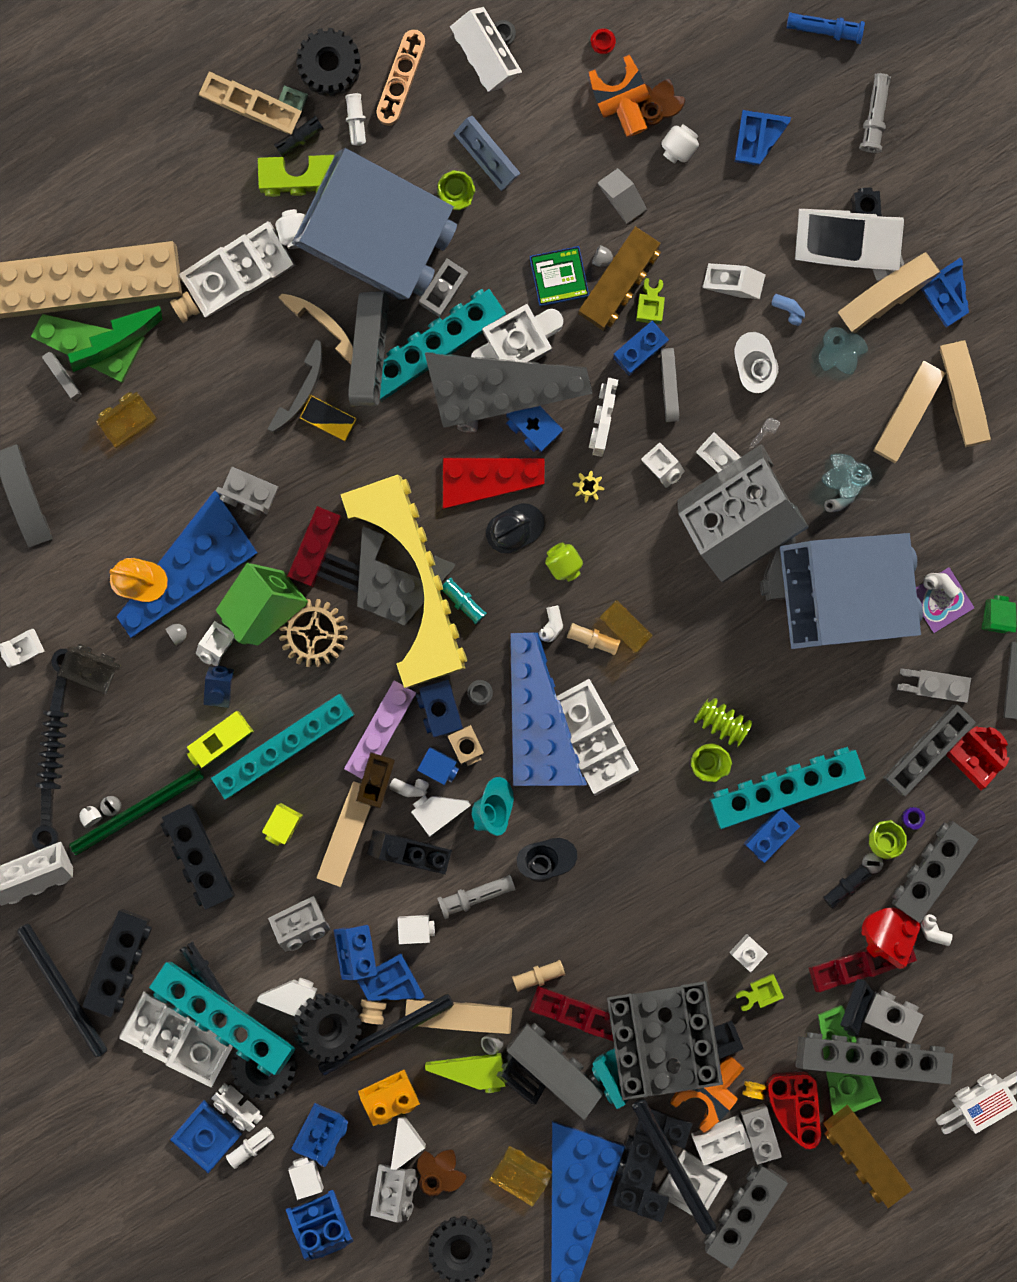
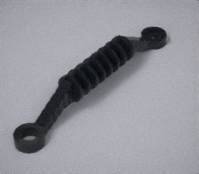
M59 649L52 656L51 663L54 670L57 671V680L55 682L56 686L54 687L50 711H43V714L50 717V720L42 722V725L49 727L48 731L41 732V735L47 737L48 741L40 742V745L46 747L47 751L39 752V755L46 758V761L38 762V766L45 768V771L37 772V776L44 778V781L35 784V787L41 788L42 820L41 826L36 828L32 835V842L39 850L56 844L59 840L58 832L53 828L52 821L54 790L61 789V785L55 783L54 779L62 778V775L56 773L55 769L63 768V765L56 762V759L64 758V755L57 752V749L65 748V744L58 742V739L66 737V734L60 732L59 729L68 726V724L60 721L61 718L69 717V713L63 712V699L66 694L69 674L78 665V657L69 649ZM63 654H68L71 658V665L66 669L61 668L58 664V659ZM42 831H48L52 835V841L49 845L40 843L39 834Z

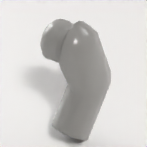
M853 488L840 489L841 498L827 500L824 504L825 510L827 512L841 511L853 503L855 500Z

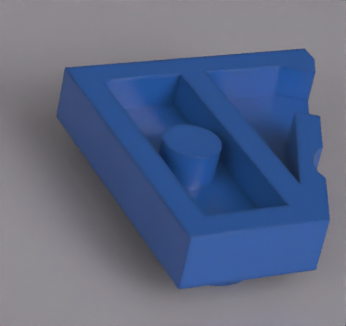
M743 110L734 162L760 165L790 123L791 117Z
M961 257L942 269L939 275L921 288V291L946 328L969 313L965 294L966 284L962 269L963 260Z
M402 953L376 966L377 975L357 979L368 1001L422 999L425 997Z

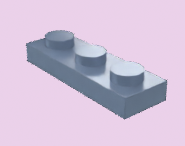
M473 116L466 118L453 133L501 191L507 189L521 174Z

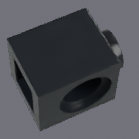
M867 187L858 189V192L852 195V213L876 214L877 217H882L880 191H873V188ZM860 202H870L873 210L871 212H864L860 207Z

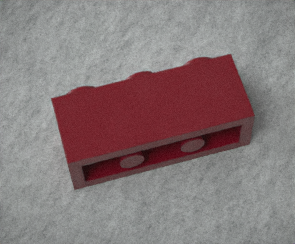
M319 506L316 507L287 577L314 587L322 563L342 520L340 515Z

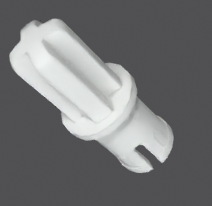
M348 94L345 96L348 112L346 122L349 123L351 144L356 146L366 143L364 129L366 117L363 116L361 94Z
M264 1127L250 1139H244L241 1146L226 1155L230 1165L236 1169L251 1156H257L259 1150L274 1140L273 1133L269 1128Z

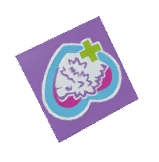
M949 567L940 573L947 574L961 591L952 599L949 598L943 589L928 590L923 584L916 587L917 598L921 601L923 607V617L933 633L974 609V606Z

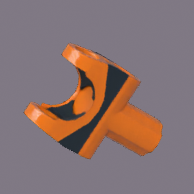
M627 55L623 57L626 63V76L620 84L615 86L606 85L598 77L596 70L590 71L589 76L593 93L603 118L617 113L626 137H631L648 129L638 103L650 99V95L631 56Z
M730 1055L725 1056L720 1062L723 1085L675 1092L670 1101V1104L676 1108L689 1098L696 1097L704 1100L707 1110L704 1115L705 1118L698 1127L703 1133L717 1124L738 1100L728 1088L745 1068Z

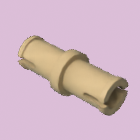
M575 623L571 624L567 635L569 639L587 644L590 649L595 647L612 655L616 654L620 643L618 639L600 634L597 629L592 631Z
M557 960V962L540 968L535 966L533 970L513 976L512 979L517 992H520L538 984L539 986L545 985L544 982L554 978L565 976V971L561 961Z

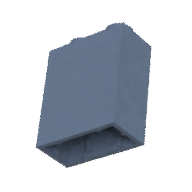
M344 148L336 152L291 244L381 291H386L387 294L398 300L409 299L412 292L422 296L435 272V269L426 265L433 248L436 247L444 251L456 231L457 224L448 219L454 206Z
M910 533L814 540L780 546L791 649L921 635L920 622L923 617V607L916 593L914 572L917 568V555L911 547Z

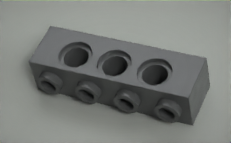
M952 705L889 770L883 779L900 795L906 796L976 722L959 705Z
M949 821L948 824L944 822L936 832L938 836L933 845L929 843L921 854L924 858L918 866L914 864L906 875L909 879L905 885H899L892 895L894 900L891 904L919 923L979 840L953 821ZM950 842L953 845V852L949 856H944L941 851L942 846ZM932 863H936L939 867V872L936 876L929 877L927 867ZM922 884L924 893L921 897L915 898L912 894V889L915 885Z
M762 1163L750 1169L746 1176L748 1182L743 1189L741 1187L737 1189L732 1198V1201H734L733 1205L729 1210L725 1209L718 1219L720 1224L716 1231L708 1234L704 1240L706 1253L730 1269H733L788 1185L785 1178ZM756 1187L765 1189L764 1195L759 1199L751 1196L753 1189ZM741 1209H749L751 1214L748 1219L740 1220L737 1218V1214ZM734 1230L737 1232L736 1238L733 1241L724 1240L723 1235L726 1231Z

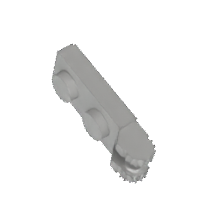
M900 668L901 675L918 677L917 687L903 683L898 684L897 690L913 692L920 696L963 703L968 702L971 678L926 670L915 671Z

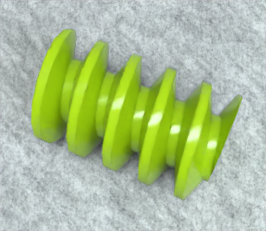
M714 698L710 702L707 699L696 715L694 723L703 719L702 728L705 729L712 725L711 734H715L720 730L719 739L722 740L729 736L728 744L732 745L737 741L739 746L750 730L752 721L748 720L742 724L743 715L740 714L734 719L735 710L731 709L725 713V704L717 708L718 699Z

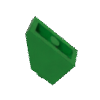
M994 595V599H987L981 630L1005 634L1015 633L1017 628L1016 603L1009 602L1010 597Z

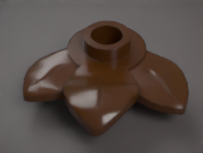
M666 79L653 89L646 85L650 99L638 103L641 107L640 111L645 123L656 125L664 117H673L678 114L685 104V98L675 96L671 80ZM656 110V115L649 116L651 111Z
M444 1150L435 1157L427 1151L421 1154L418 1159L417 1169L421 1174L419 1185L424 1194L436 1196L442 1191L452 1192L465 1182L466 1174L454 1170L456 1165L454 1150ZM430 1178H434L437 1181V1185L430 1187L427 1181Z

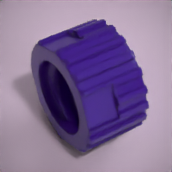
M908 807V809L903 811L902 821L907 828L912 830L919 829L926 821L925 813L920 808ZM912 812H916L919 815V821L915 824H911L908 820V816Z

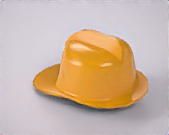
M126 558L118 562L113 569H110L111 588L119 596L141 602H151L160 598L167 588L168 578L166 572L155 563L135 558Z

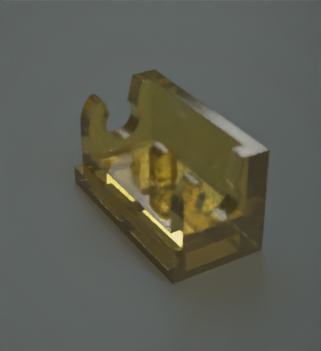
M617 600L599 617L634 653L653 636Z

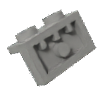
M314 896L268 918L278 944L285 952L297 950L303 943L311 939H319L331 930Z
M379 1165L371 1216L393 1222L409 1220L413 1212L412 1199L414 1190L417 1187V1170L401 1168L392 1170L390 1165Z

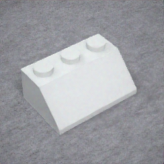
M61 842L0 865L1 906L7 903L15 904L25 896L40 894L50 886L55 884L63 885L70 878H73V866Z

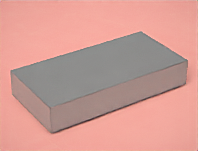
M51 352L43 355L42 358L69 397L74 401L82 397V393L56 356Z

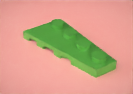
M42 314L31 337L68 356L69 353L91 347L89 337L111 331V329ZM141 337L124 350L89 367L123 383L145 337Z
M842 1005L818 1014L820 1033L823 1034L822 1039L831 1040L832 1035L846 1036L847 1042H856V1038L849 1036L844 1027L840 1025L845 1013ZM828 1046L823 1047L824 1059H827L830 1055ZM852 1048L846 1053L848 1062L852 1061L855 1055ZM826 1071L832 1116L847 1104L855 1112L881 1101L871 1076Z

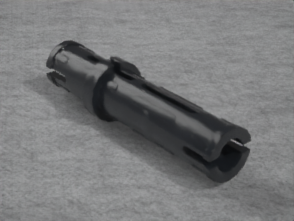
M192 941L187 944L192 954H190L186 946L182 947L179 951L191 966V973L196 974L200 982L232 1003L208 965L210 963L207 959H203L194 942Z

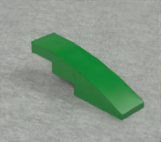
M160 306L111 320L113 330L89 337L91 347L68 354L72 371L75 372L99 363L124 350L143 337L163 320Z

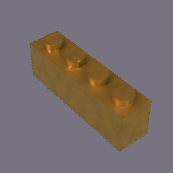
M635 226L579 309L578 314L603 331L606 326L611 328L619 317L616 311L620 305L625 307L633 296L630 290L634 284L639 286L647 275L644 269L648 263L653 265L661 254V251L658 250L661 243Z
M848 1104L824 1122L828 1130L824 1134L833 1146L838 1143L843 1149L840 1155L848 1165L853 1162L858 1169L854 1173L863 1185L867 1182L873 1189L869 1192L878 1204L883 1201L887 1208H890L912 1191L908 1182Z

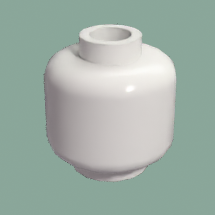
M684 124L681 127L673 126L661 142L662 147L666 150L663 155L673 163H676L677 160L684 163L687 162L699 147L698 135Z
M295 209L283 212L282 217L276 221L280 243L287 246L288 249L299 248L291 243L305 217V214L297 213Z

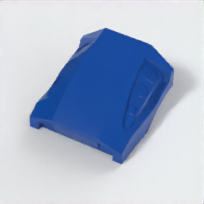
M334 1190L328 1191V1194L303 1205L286 1209L293 1233L306 1261L329 1255L353 1242Z

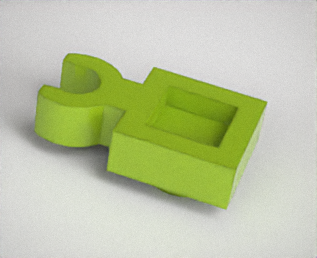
M649 278L645 279L643 291L646 295H639L636 321L646 323L653 321L655 324L661 325L665 297H659L658 295L663 288L662 280H659L657 288L653 289L649 286Z
M774 974L750 983L752 991L742 990L735 994L737 999L742 996L748 998V1003L741 1006L742 1011L751 1009L755 1002H758L760 1008L784 998Z

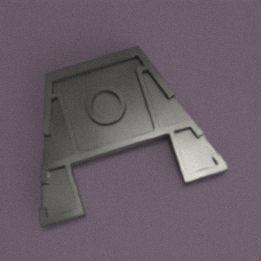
M363 527L357 607L405 625L424 603L422 579L376 561L375 558L385 535ZM433 556L435 566H432L434 575H439L442 582L454 568L455 564Z

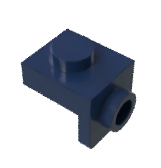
M210 666L208 668L205 678L204 705L229 708L234 669L224 666Z

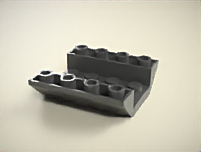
M762 444L677 500L678 514L700 555L722 583L728 581L809 528L798 507L789 501L771 468L774 464ZM759 487L761 490L759 497L751 500L750 492L754 488ZM716 515L718 518L717 524L712 528H708L707 522L709 518Z
M707 981L662 990L607 997L623 1100L723 1085ZM666 1007L672 1011V1019L667 1023L660 1018L661 1010ZM672 1059H677L680 1062L681 1067L676 1074L672 1073L668 1068L669 1061Z

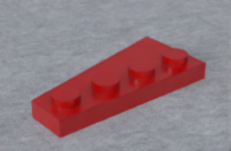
M443 458V509L544 485L545 458Z

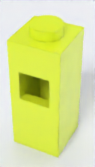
M236 711L187 746L190 751L187 756L195 766L199 764L203 768L254 731L241 713Z

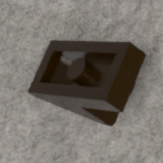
M370 752L363 778L360 782L356 802L381 808L394 765V759Z

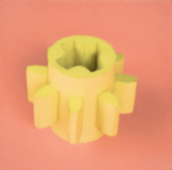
M592 471L589 472L587 477L579 473L580 483H573L574 487H579V491L575 496L583 495L585 503L592 496L595 500H598L596 492L604 491L603 487L598 486V482L601 481L602 477L595 479L592 477ZM583 482H593L595 484L593 486L594 492L591 493L589 490L584 492L582 490L584 487Z

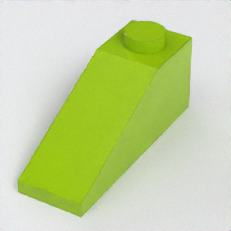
M502 1053L430 1061L425 1064L426 1071L479 1090L485 1089L486 1093L501 1091L500 1087H505V1083L497 1077L498 1072L503 1070Z

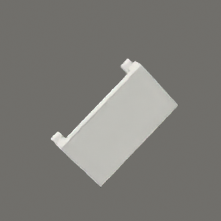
M738 1115L715 1124L704 1133L699 1130L691 1134L704 1166L751 1147Z

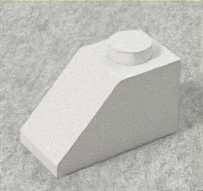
M708 263L703 288L740 298L760 299L765 274L748 266Z
M424 795L413 804L415 809L412 811V814L427 834L431 836L471 806V804L466 800L431 796L427 799Z
M299 978V981L292 980L260 994L257 1002L293 1016L295 1014L300 1016L301 1011L299 1007L301 1005L306 1007L308 1005L306 1000L309 998L314 999L317 988L313 987V982Z

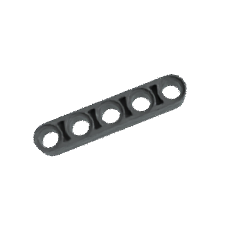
M386 291L361 292L358 297L349 383V402L352 407L378 406L380 401L389 299Z

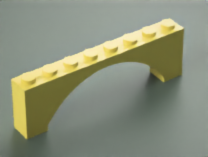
M395 475L340 495L348 519L352 521L362 519L378 525L391 533L408 550L421 575L424 589V613L421 627L414 644L404 660L396 663L404 688H411L465 669L464 663L467 662L464 649L458 648L456 639L459 638L456 625L454 623L450 624L448 614H451L450 606L447 599H442L440 590H443L442 582L439 575H434L432 566H435L434 558L431 551H426L424 542L427 541V537L423 527H418L416 518L419 517V513L415 503L411 504L408 494L411 493L407 479L403 480L401 476Z

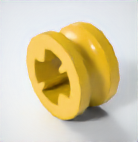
M750 1081L744 1082L746 1090L742 1092V1095L756 1099H765L763 1091L767 1090V1086Z

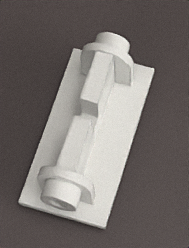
M224 1083L218 1090L221 1095L216 1093L211 1098L214 1101V1106L223 1114L227 1112L233 1117V1123L243 1131L246 1129L250 1132L255 1127L251 1122L253 1121L257 1124L263 1117L259 1114L261 1111L248 1100L242 1106L237 1104L243 1098V1095L232 1087L231 1084L228 1086Z

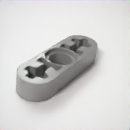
M660 349L666 422L679 421L674 349Z

